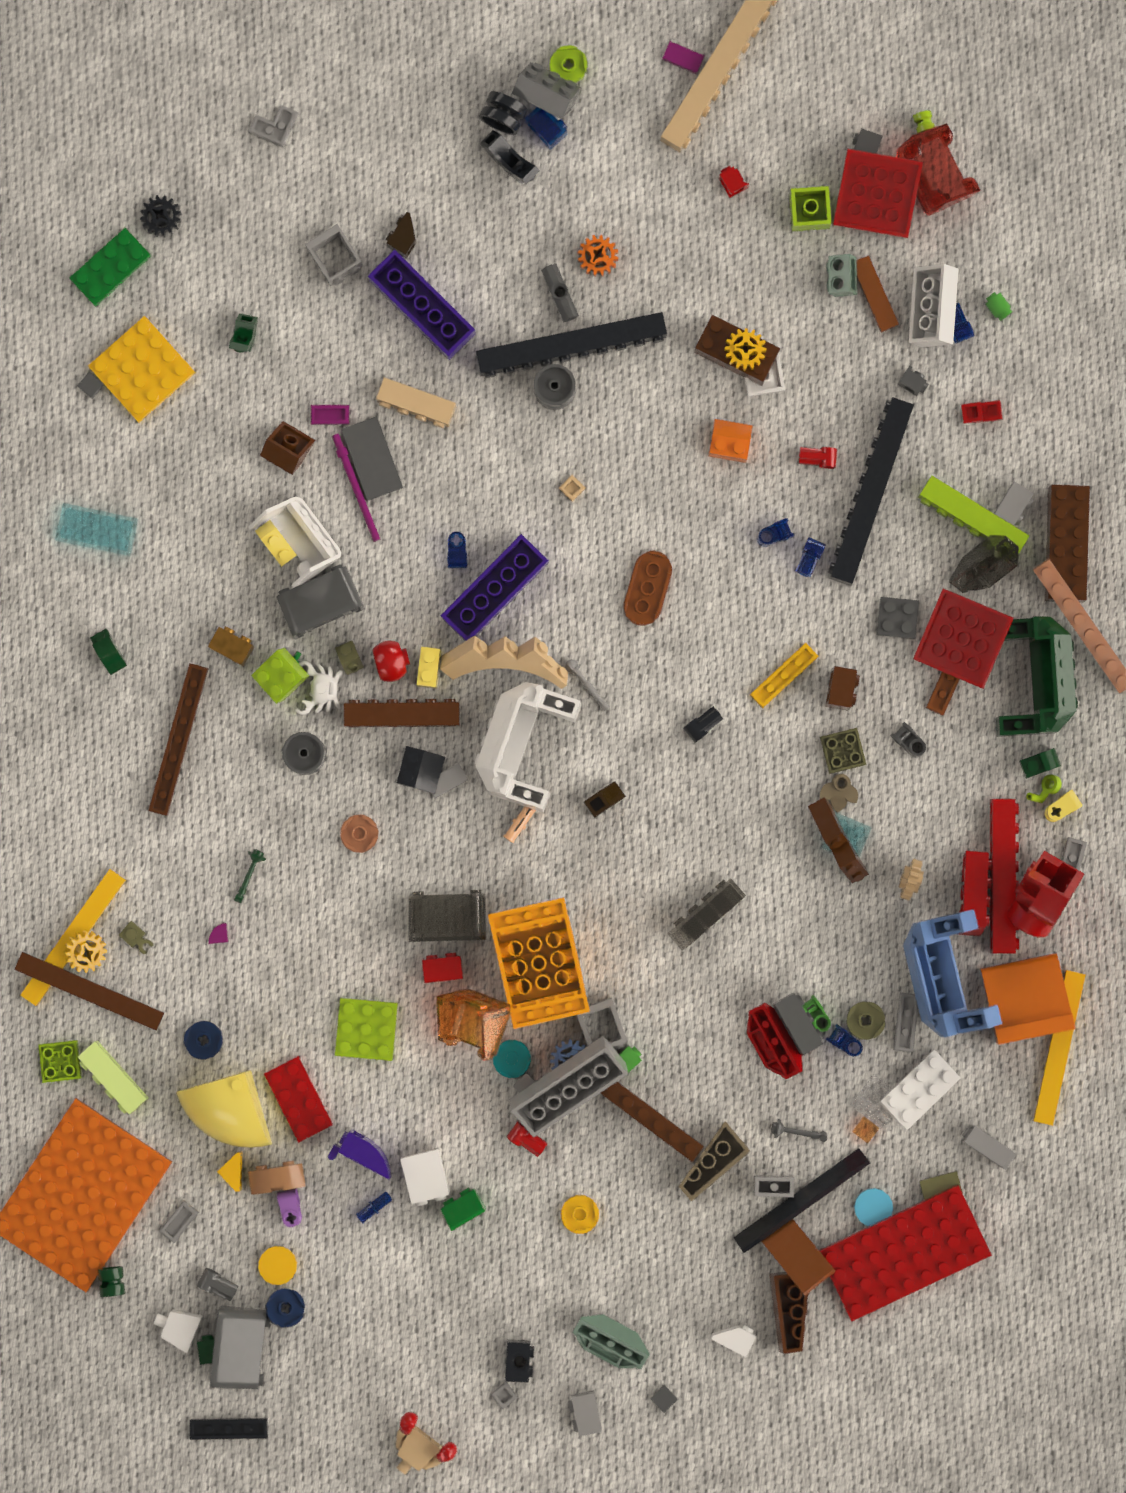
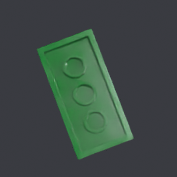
M124 228L69 279L96 307L151 257V254Z

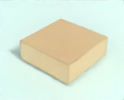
M573 475L559 487V490L572 502L586 489Z

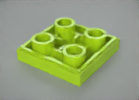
M78 1040L38 1045L42 1083L82 1078L79 1064L80 1059L78 1058Z

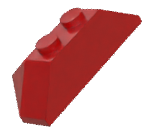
M767 1003L751 1009L748 1013L747 1035L765 1068L781 1075L784 1079L802 1072V1055L798 1052L775 1009Z

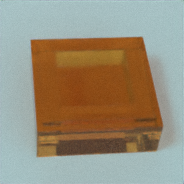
M863 1116L852 1132L866 1143H869L879 1130V1127Z

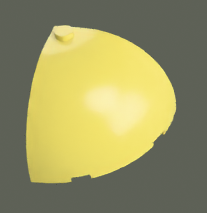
M251 1070L176 1092L179 1102L190 1120L213 1139L237 1147L253 1148L272 1145Z

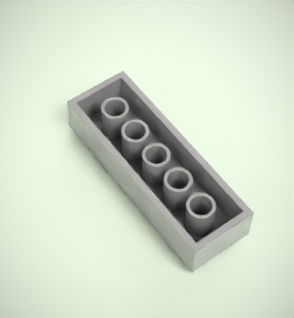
M602 1036L510 1098L511 1112L528 1132L535 1137L628 1075L626 1062L607 1039Z

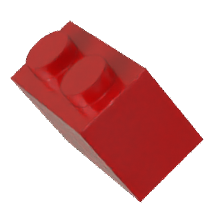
M456 952L446 953L445 958H438L437 955H428L426 960H422L424 983L464 979L461 956H457Z

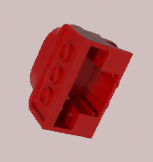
M1044 850L1037 862L1033 860L1016 888L1015 893H1017V896L1008 910L1009 920L1019 930L1028 935L1039 938L1048 936L1085 874Z

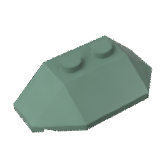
M604 1314L581 1317L573 1330V1334L577 1337L585 1351L617 1368L642 1369L650 1355L637 1332Z

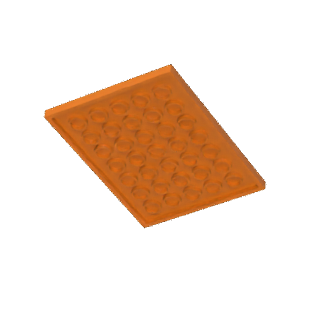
M75 1098L0 1212V1236L87 1293L98 1276L97 1269H102L173 1161Z

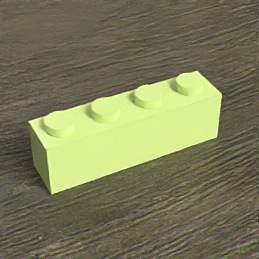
M99 1041L92 1043L78 1056L81 1060L79 1064L86 1071L88 1069L91 1071L93 1080L98 1085L102 1084L106 1088L105 1093L111 1099L115 1098L119 1103L117 1106L124 1114H132L149 1098Z

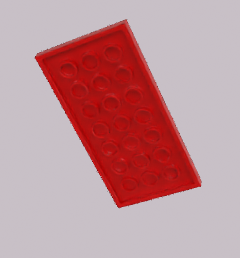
M958 1184L819 1250L835 1270L830 1275V1278L851 1322L992 1256Z

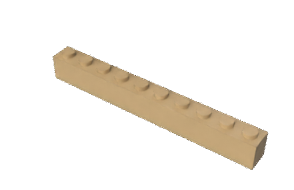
M745 0L661 135V142L679 153L682 148L686 149L691 142L689 137L692 132L696 133L701 125L699 123L702 116L706 117L711 109L709 107L712 100L716 101L721 93L719 91L722 84L724 86L727 84L731 77L728 75L731 69L735 70L740 63L738 58L741 53L745 54L750 47L749 40L751 37L755 38L760 30L759 24L761 21L765 22L770 14L769 8L771 5L775 6L778 0Z

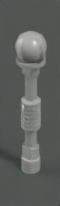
M568 660L565 665L566 670L571 672V674L574 673L582 681L586 690L591 696L596 698L604 711L610 707L609 704L598 695L595 687L579 671L580 666H578V662L576 660Z

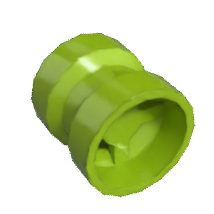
M930 110L913 115V120L917 124V135L928 134L936 130L935 124L931 120L932 113Z

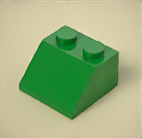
M468 1187L459 1193L460 1197L454 1200L451 1197L443 1202L444 1206L441 1208V1211L451 1231L486 1211V1206L475 1188L470 1190Z

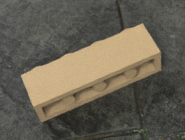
M385 377L376 398L377 402L380 403L379 406L390 409V407L398 409L397 412L408 416V413L416 415L415 418L423 422H426V419L430 420L434 426L439 428L449 427L456 409L455 402Z

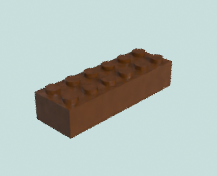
M1051 484L1048 487L1046 560L1050 559L1080 603H1083L1087 600L1090 486ZM1045 588V601L1055 602Z

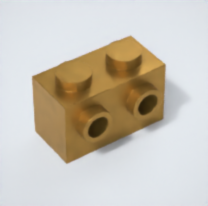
M227 626L224 629L218 627L208 647L244 666L254 648L250 644L252 640L243 635L240 638L235 636V631Z

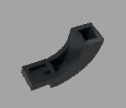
M494 130L480 142L481 146L493 160L521 184H527L532 181L540 171L536 165L521 157L504 137Z

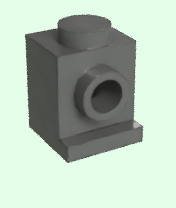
M909 365L898 385L915 396L919 392L923 394L929 384L926 383L927 380L924 379L925 376L918 371H911L913 367Z

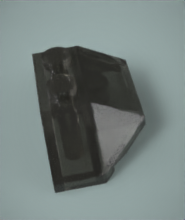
M1005 535L988 536L962 557L949 583L962 593L990 588L1018 566L1019 546Z

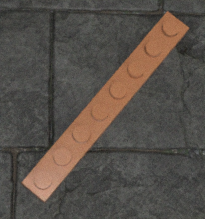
M1048 558L1035 567L1033 571L1120 694L1126 690V668Z

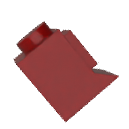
M727 166L721 170L719 180L729 198L748 189L749 183L744 182L738 168L735 169L734 166L732 168Z

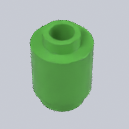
M994 292L986 298L988 302L985 305L994 317L1000 321L1012 313L1010 304L1001 293L996 294Z

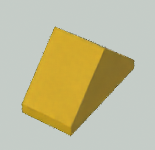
M243 1151L237 1152L217 1171L235 1192L242 1190Z

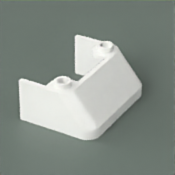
M292 497L266 509L249 526L251 530L271 520L302 561L297 566V572L300 577L292 584L293 588L311 580L341 556L339 547L307 504L299 497Z

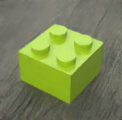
M829 186L790 189L792 231L830 229L832 223Z
M284 647L276 650L251 676L277 704L284 701L310 675Z

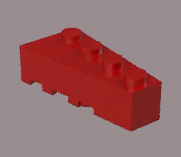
M965 851L963 855L961 882H964V885L961 886L960 899L963 901V904L960 906L959 913L974 909L979 929L957 935L981 936L986 926H989L990 915H987V907H990V896H987V890L991 887V877H988V870H991L992 859H989V852Z

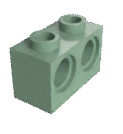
M851 254L828 256L826 264L828 281L826 287L829 294L834 297L857 295L856 257ZM843 262L842 269L838 270L839 264ZM843 281V287L839 289L838 286Z

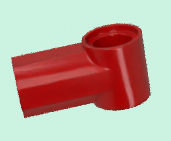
M800 447L799 464L815 465L825 469L836 468V448L821 447L817 449Z
M519 1120L507 1135V1138L513 1144L524 1147L537 1157L541 1155L548 1144L539 1136L533 1137Z

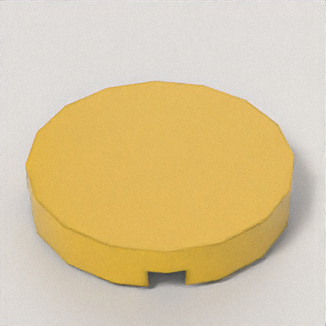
M575 1195L563 1204L561 1220L569 1231L575 1234H584L596 1226L599 1220V1209L590 1197Z
M273 1246L262 1253L258 1269L261 1277L266 1282L272 1285H282L293 1278L297 1270V1260L293 1252L286 1247Z

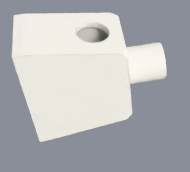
M173 1309L168 1317L158 1313L154 1325L164 1328L161 1334L162 1339L188 1353L203 1316Z

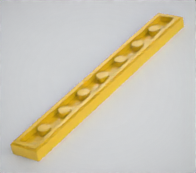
M111 869L108 870L47 956L46 962L64 969L68 963L65 960L67 955H65L64 950L69 949L65 944L72 942L70 937L76 938V932L80 935H83L84 930L88 933L126 881L123 877ZM32 978L21 993V996L37 1006L51 985Z
M1066 970L1064 984L1075 1023L1086 974ZM1074 1029L1054 1033L1051 1036L1033 1119L1035 1122L1053 1126Z

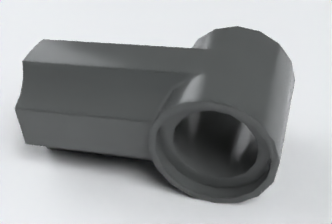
M205 1268L197 1284L200 1289L209 1293H215L230 1302L239 1287L209 1268Z

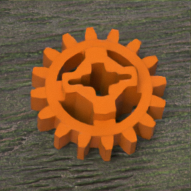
M593 235L591 241L586 238V245L580 244L583 250H578V255L582 256L578 258V262H583L581 269L587 268L586 274L592 271L594 277H596L597 273H600L603 277L604 271L610 274V267L616 268L614 261L619 259V257L614 256L618 254V249H613L615 242L610 244L609 237L603 240V235H600L599 239H596V236ZM607 248L611 253V258L606 255ZM602 251L601 257L595 260V254H599ZM585 254L590 256L591 260L589 263L585 258ZM602 264L604 265L603 267H600V268H597V267H596V266H598V265H602Z

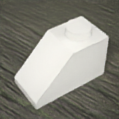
M737 1325L712 1333L711 1339L746 1357L757 1336L753 1333L754 1329L751 1327Z

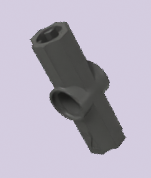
M551 264L541 269L563 322H569L579 316L557 264ZM562 289L565 291V295L557 297L555 291Z

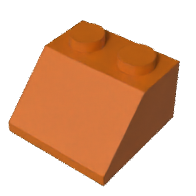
M715 419L708 457L746 463L752 425Z

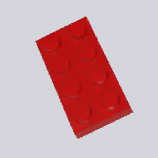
M299 1056L264 1073L298 1143L333 1125Z

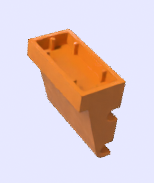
M1057 953L980 969L988 1007L998 1005L1002 1021L1001 1025L993 1027L997 1045L1076 1029Z

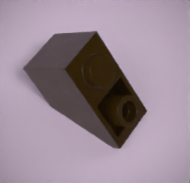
M409 212L398 218L396 222L398 226L394 231L391 230L386 237L387 247L393 251L396 250L405 259L408 258L417 244Z
M616 781L585 800L584 804L592 816L596 818L626 796Z

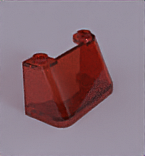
M947 123L912 135L898 147L896 152L897 157L923 162L916 197L925 214L929 216L972 197L981 191L974 178H963L948 148L953 141V133Z

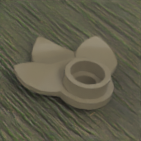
M845 774L834 776L832 782L822 787L819 795L820 799L825 797L827 800H830L836 812H840L847 802L857 803L858 801L857 789L851 785L849 777ZM839 780L844 781L843 787L838 786L837 782Z

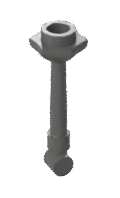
M780 1119L772 1123L771 1133L774 1134V1138H778L779 1135L786 1132L811 1137L812 1139L818 1138L822 1142L827 1141V1133L825 1131L818 1133L817 1131L786 1128Z

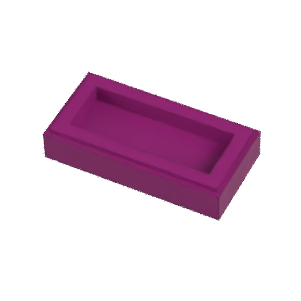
M671 41L662 57V60L694 74L698 73L704 59V55Z
M311 405V425H349V405Z

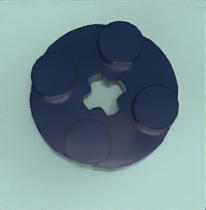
M210 1021L194 1023L187 1029L184 1035V1044L188 1053L200 1060L214 1057L219 1053L223 1045L222 1031L216 1024ZM206 1035L209 1042L202 1046L201 1041L198 1039Z
M279 1289L269 1296L265 1304L266 1315L269 1321L279 1328H289L298 1324L304 1315V1300L294 1290ZM282 1303L284 1305L289 1304L288 1314L281 1311Z

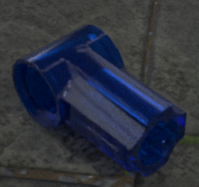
M956 303L953 338L957 344L974 337L973 328L970 322L966 320L959 303Z
M808 537L802 551L803 555L795 572L811 578L826 544Z

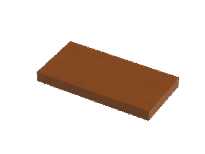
M794 1219L761 1241L804 1295L808 1294L835 1272L834 1268Z

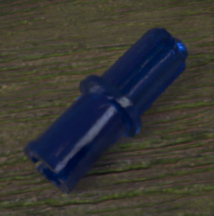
M384 1192L374 1201H369V1205L356 1213V1216L362 1223H365L374 1214H379V1211L392 1201V1197L388 1192Z

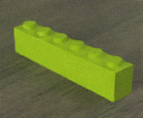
M934 476L929 478L918 496L923 505L927 507L933 506L937 509L936 512L938 514L954 519L952 521L959 527H967L970 529L969 533L973 536L983 537L988 545L994 548L995 546L1001 548V552L1010 558L1012 556L1016 557L1029 538L1028 534Z

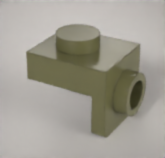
M353 641L335 647L341 665L347 675L364 668Z

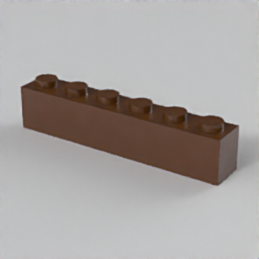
M370 699L368 703H360V700H348V703H344L345 728L460 726V703L456 702V699H444V702H437V699H425V702L417 703V699H406V703H398V699H387V703H379L377 699Z
M618 1081L600 1093L691 1162L695 1160L704 1146Z

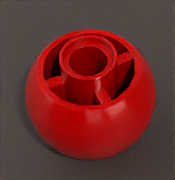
M389 640L377 644L372 649L380 680L394 682L406 675V666L410 665L406 648L401 649L398 642Z

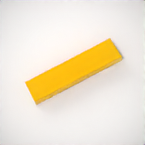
M805 643L760 684L750 696L763 709L819 656Z

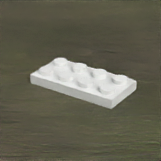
M934 1049L879 1103L907 1131L960 1077Z

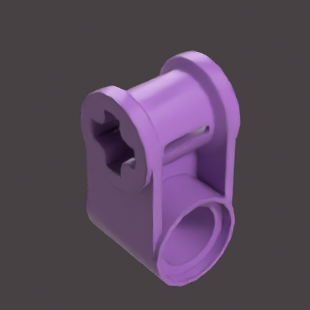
M297 1189L277 1192V1200L283 1223L287 1227L299 1225L302 1220ZM291 1213L293 1216L297 1217V1219L294 1220V1223L292 1222V1220H288V1217L291 1216Z

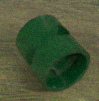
M123 1266L97 1269L98 1280L102 1282L99 1286L100 1297L125 1294V1284L121 1281L124 1277Z

